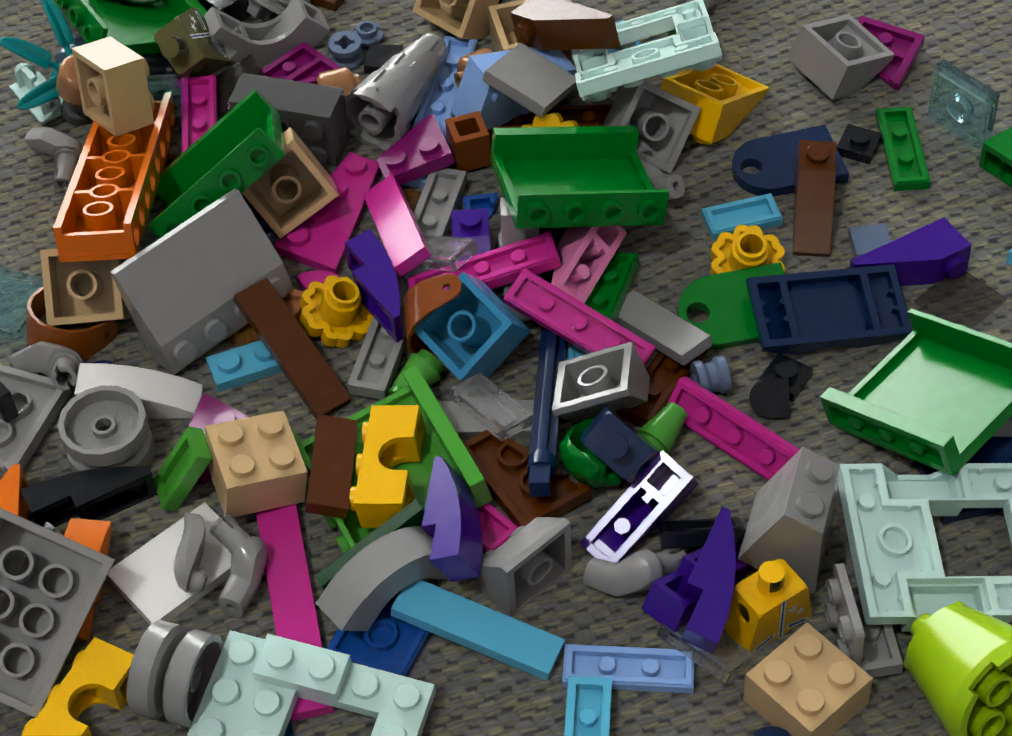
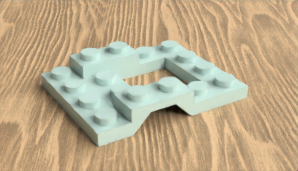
M694 0L616 23L620 46L616 50L620 51L609 54V49L572 50L577 71L575 79L579 95L583 101L591 99L593 102L609 98L612 95L611 92L618 91L617 87L621 85L624 88L636 87L644 83L645 78L659 75L660 78L670 77L679 73L680 68L687 67V70L694 68L695 71H704L716 65L715 62L723 60L720 44L716 33L713 32L703 0ZM676 30L677 34L668 36L669 31ZM648 37L649 40H654L648 43L634 46L636 44L635 41L641 40Z
M882 463L839 464L838 490L865 625L900 624L901 632H911L910 629L913 622L920 615L925 613L932 615L939 609L957 601H961L971 608L1006 623L1012 622V576L945 577L932 516H958L963 508H1003L1012 545V463H965L954 476L941 471L929 475H897Z
M230 630L187 736H284L298 697L376 718L371 736H421L436 688L435 684L353 663L348 654L272 634H267L266 639Z

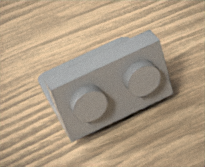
M844 563L834 564L833 578L827 579L826 582L830 602L824 604V612L828 628L836 629L838 639L835 640V646L873 678L902 673L904 664L892 625H865L859 594L853 595Z

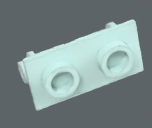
M19 63L15 67L17 82L10 85L9 88L21 99L26 93L46 81V79L39 71L35 73V69L31 64ZM58 96L47 103L28 110L43 125L62 115L63 99Z

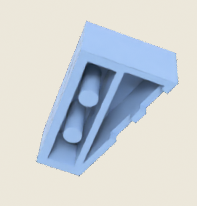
M529 47L572 75H575L576 68L561 50H539ZM511 50L469 56L451 109L455 117L480 111L488 130L507 123L512 118L521 114L525 115L531 112L482 81L485 70Z

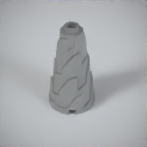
M429 33L422 35L400 53L393 55L378 70L372 72L345 97L348 121L351 120L355 126L350 133L359 141L387 150L406 134L412 119L426 97L425 93L434 81V76L447 55L445 41L440 36Z

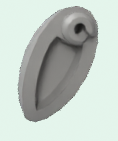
M189 512L184 513V531L175 556L173 571L180 589L186 593L190 589L198 593L204 590L208 579L207 572L199 569L204 551L206 529L203 517L200 514Z

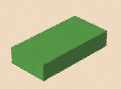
M187 427L154 477L162 510L173 511L179 509L212 460L202 428Z

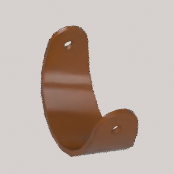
M444 274L423 280L410 288L405 295L403 304L407 350L411 354H417L421 349H425L438 358L414 330L429 314L458 298L463 287L461 280L457 276ZM445 286H450L448 290H444Z
M39 288L29 297L27 303L28 346L40 341L60 344L76 351L83 361L105 348L118 334L119 325L115 320L103 321L87 329L66 330L54 328L39 320L46 312L44 288Z

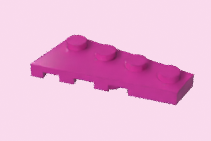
M350 152L331 175L336 183L339 196L284 237L279 238L274 244L276 252L281 256L314 269L338 274L341 269V262L346 254L345 242L352 238L355 229L358 228L362 212L367 204L363 194L376 185L381 173L378 163Z

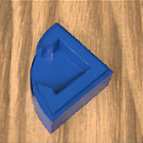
M498 192L463 196V209L488 208L490 220L498 208Z

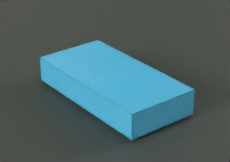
M771 193L706 207L701 210V216L712 241L717 240L722 232L733 234L735 227L738 225H756L761 230L783 225V217Z

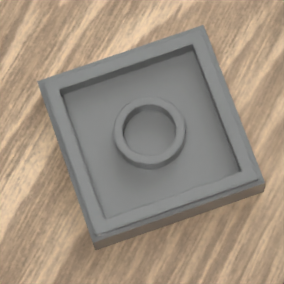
M522 43L518 44L485 70L482 79L486 84L539 117L544 116L576 88L574 75Z

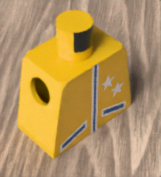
M784 559L766 561L761 564L757 572L734 586L724 630L748 657L813 616L809 588Z

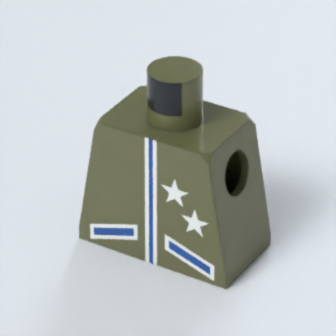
M192 7L177 16L153 35L154 40L160 47L161 53L168 59L180 77L189 78L212 75L231 61L222 46L210 37L208 25L196 7Z

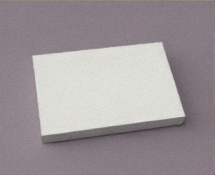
M205 502L190 512L200 514L205 522L204 551L199 569L205 570L208 574L207 583L203 591L197 593L190 589L186 593L178 587L173 571L174 560L184 531V517L113 566L107 575V580L149 625L158 620L169 622L230 576L232 554L210 533L211 526L219 516Z

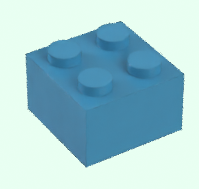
M462 272L458 278L461 280L463 288L458 298L429 314L415 328L414 332L460 381L479 387L531 331L482 280Z

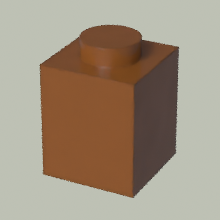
M480 111L445 119L447 143L453 154L456 170L470 171L492 165L490 161V134Z

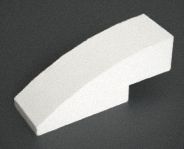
M80 363L75 388V396L84 390L101 385L120 386L133 391L142 400L147 419L192 418L203 393L202 384L179 376L140 367L106 363Z

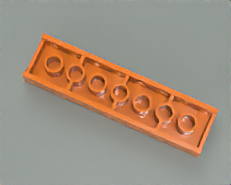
M165 92L162 101H154L155 109L152 110L154 124L116 137L93 121L53 226L60 263L130 259L138 253L176 127L172 92Z

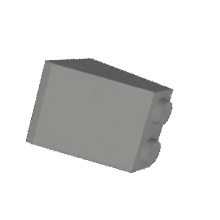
M802 447L756 492L738 560L759 570L761 564L766 561L784 559L806 583L809 593L814 594L833 525L840 465Z

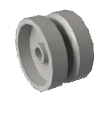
M101 385L84 390L70 399L61 411L57 426L72 472L120 466L149 467L153 462L156 446L143 402L133 391L120 386Z
M163 620L152 623L143 634L129 669L127 703L130 711L153 719H158L165 715L168 722L190 728L223 649L222 638L217 634L198 629L187 633L183 626Z

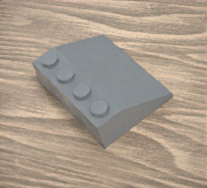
M236 188L110 271L149 354L173 375L248 324V321L233 301L235 294L265 278L270 281L282 299L288 296V291L294 289L283 261L240 191Z
M0 508V702L36 718L47 701L48 695L67 660L115 559Z

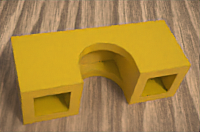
M419 405L371 406L369 422H364L362 426L363 454H358L356 457L357 486L351 487L349 494L351 511H356L361 528L380 527L415 499V492L408 470L391 469L404 462H421L426 429Z
M94 637L87 648L81 650L76 655L71 670L61 683L56 684L48 695L47 703L36 718L28 721L21 736H92L89 726L77 721L79 715L86 708L95 704H107L122 710L127 703V681L134 654Z

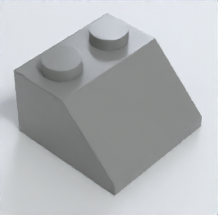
M848 14L802 25L788 60L798 68L802 75L808 77L817 85L825 96L834 100L852 95L861 90L893 60L895 54Z
M648 82L632 88H624L621 85L603 126H636L639 131L636 152L639 159L652 163L657 168L671 174L701 108Z
M633 341L559 362L552 405L554 416L575 422L586 418H595L605 405H608L615 411L622 408H633L640 403L647 402L650 377Z
M536 517L526 526H520L515 529L506 542L497 549L489 550L482 555L481 576L476 577L477 588L508 616H514L572 569L571 523L566 518Z

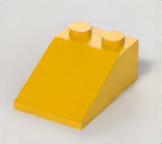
M716 64L708 70L695 71L694 68L686 69L673 76L663 78L660 89L701 108L690 134L694 141L711 145L727 138L767 94L770 87Z

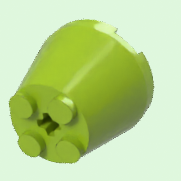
M961 601L945 606L932 615L928 613L920 615L913 622L910 629L913 637L907 648L904 667L915 680L949 736H1012V625L971 608Z

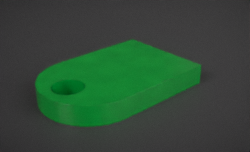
M781 262L756 268L708 275L694 280L684 289L680 296L677 316L711 335L712 346L709 349H725L760 342L746 280L750 277L784 274ZM699 309L706 313L708 319L703 323H694L689 320L687 313L690 310Z

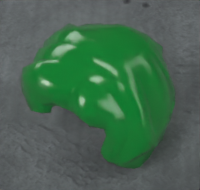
M594 418L585 419L575 424L559 444L561 460L570 474L578 482H582L594 489L620 485L623 478L581 442V433Z

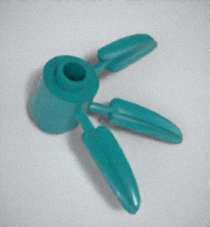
M40 0L58 44L64 48L67 57L73 55L70 44L74 42V37L63 14L52 0ZM7 36L0 39V45L12 53L44 69L53 68L50 79L39 84L19 99L17 108L28 110L57 98L59 93L56 89V80L59 66L62 62L57 64L50 60L52 55L49 51L25 40Z

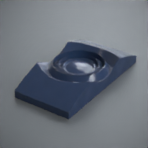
M894 264L750 277L746 280L763 352L802 355L827 347L848 346L861 348L904 339L912 332Z

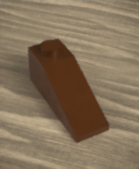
M527 0L510 12L514 25V34L518 42L539 50L616 49L620 46L613 15L567 0Z
M799 140L794 165L792 255L830 257L836 179V142Z

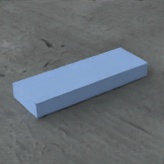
M565 644L562 687L568 686V676L612 678L613 690L693 693L695 650Z

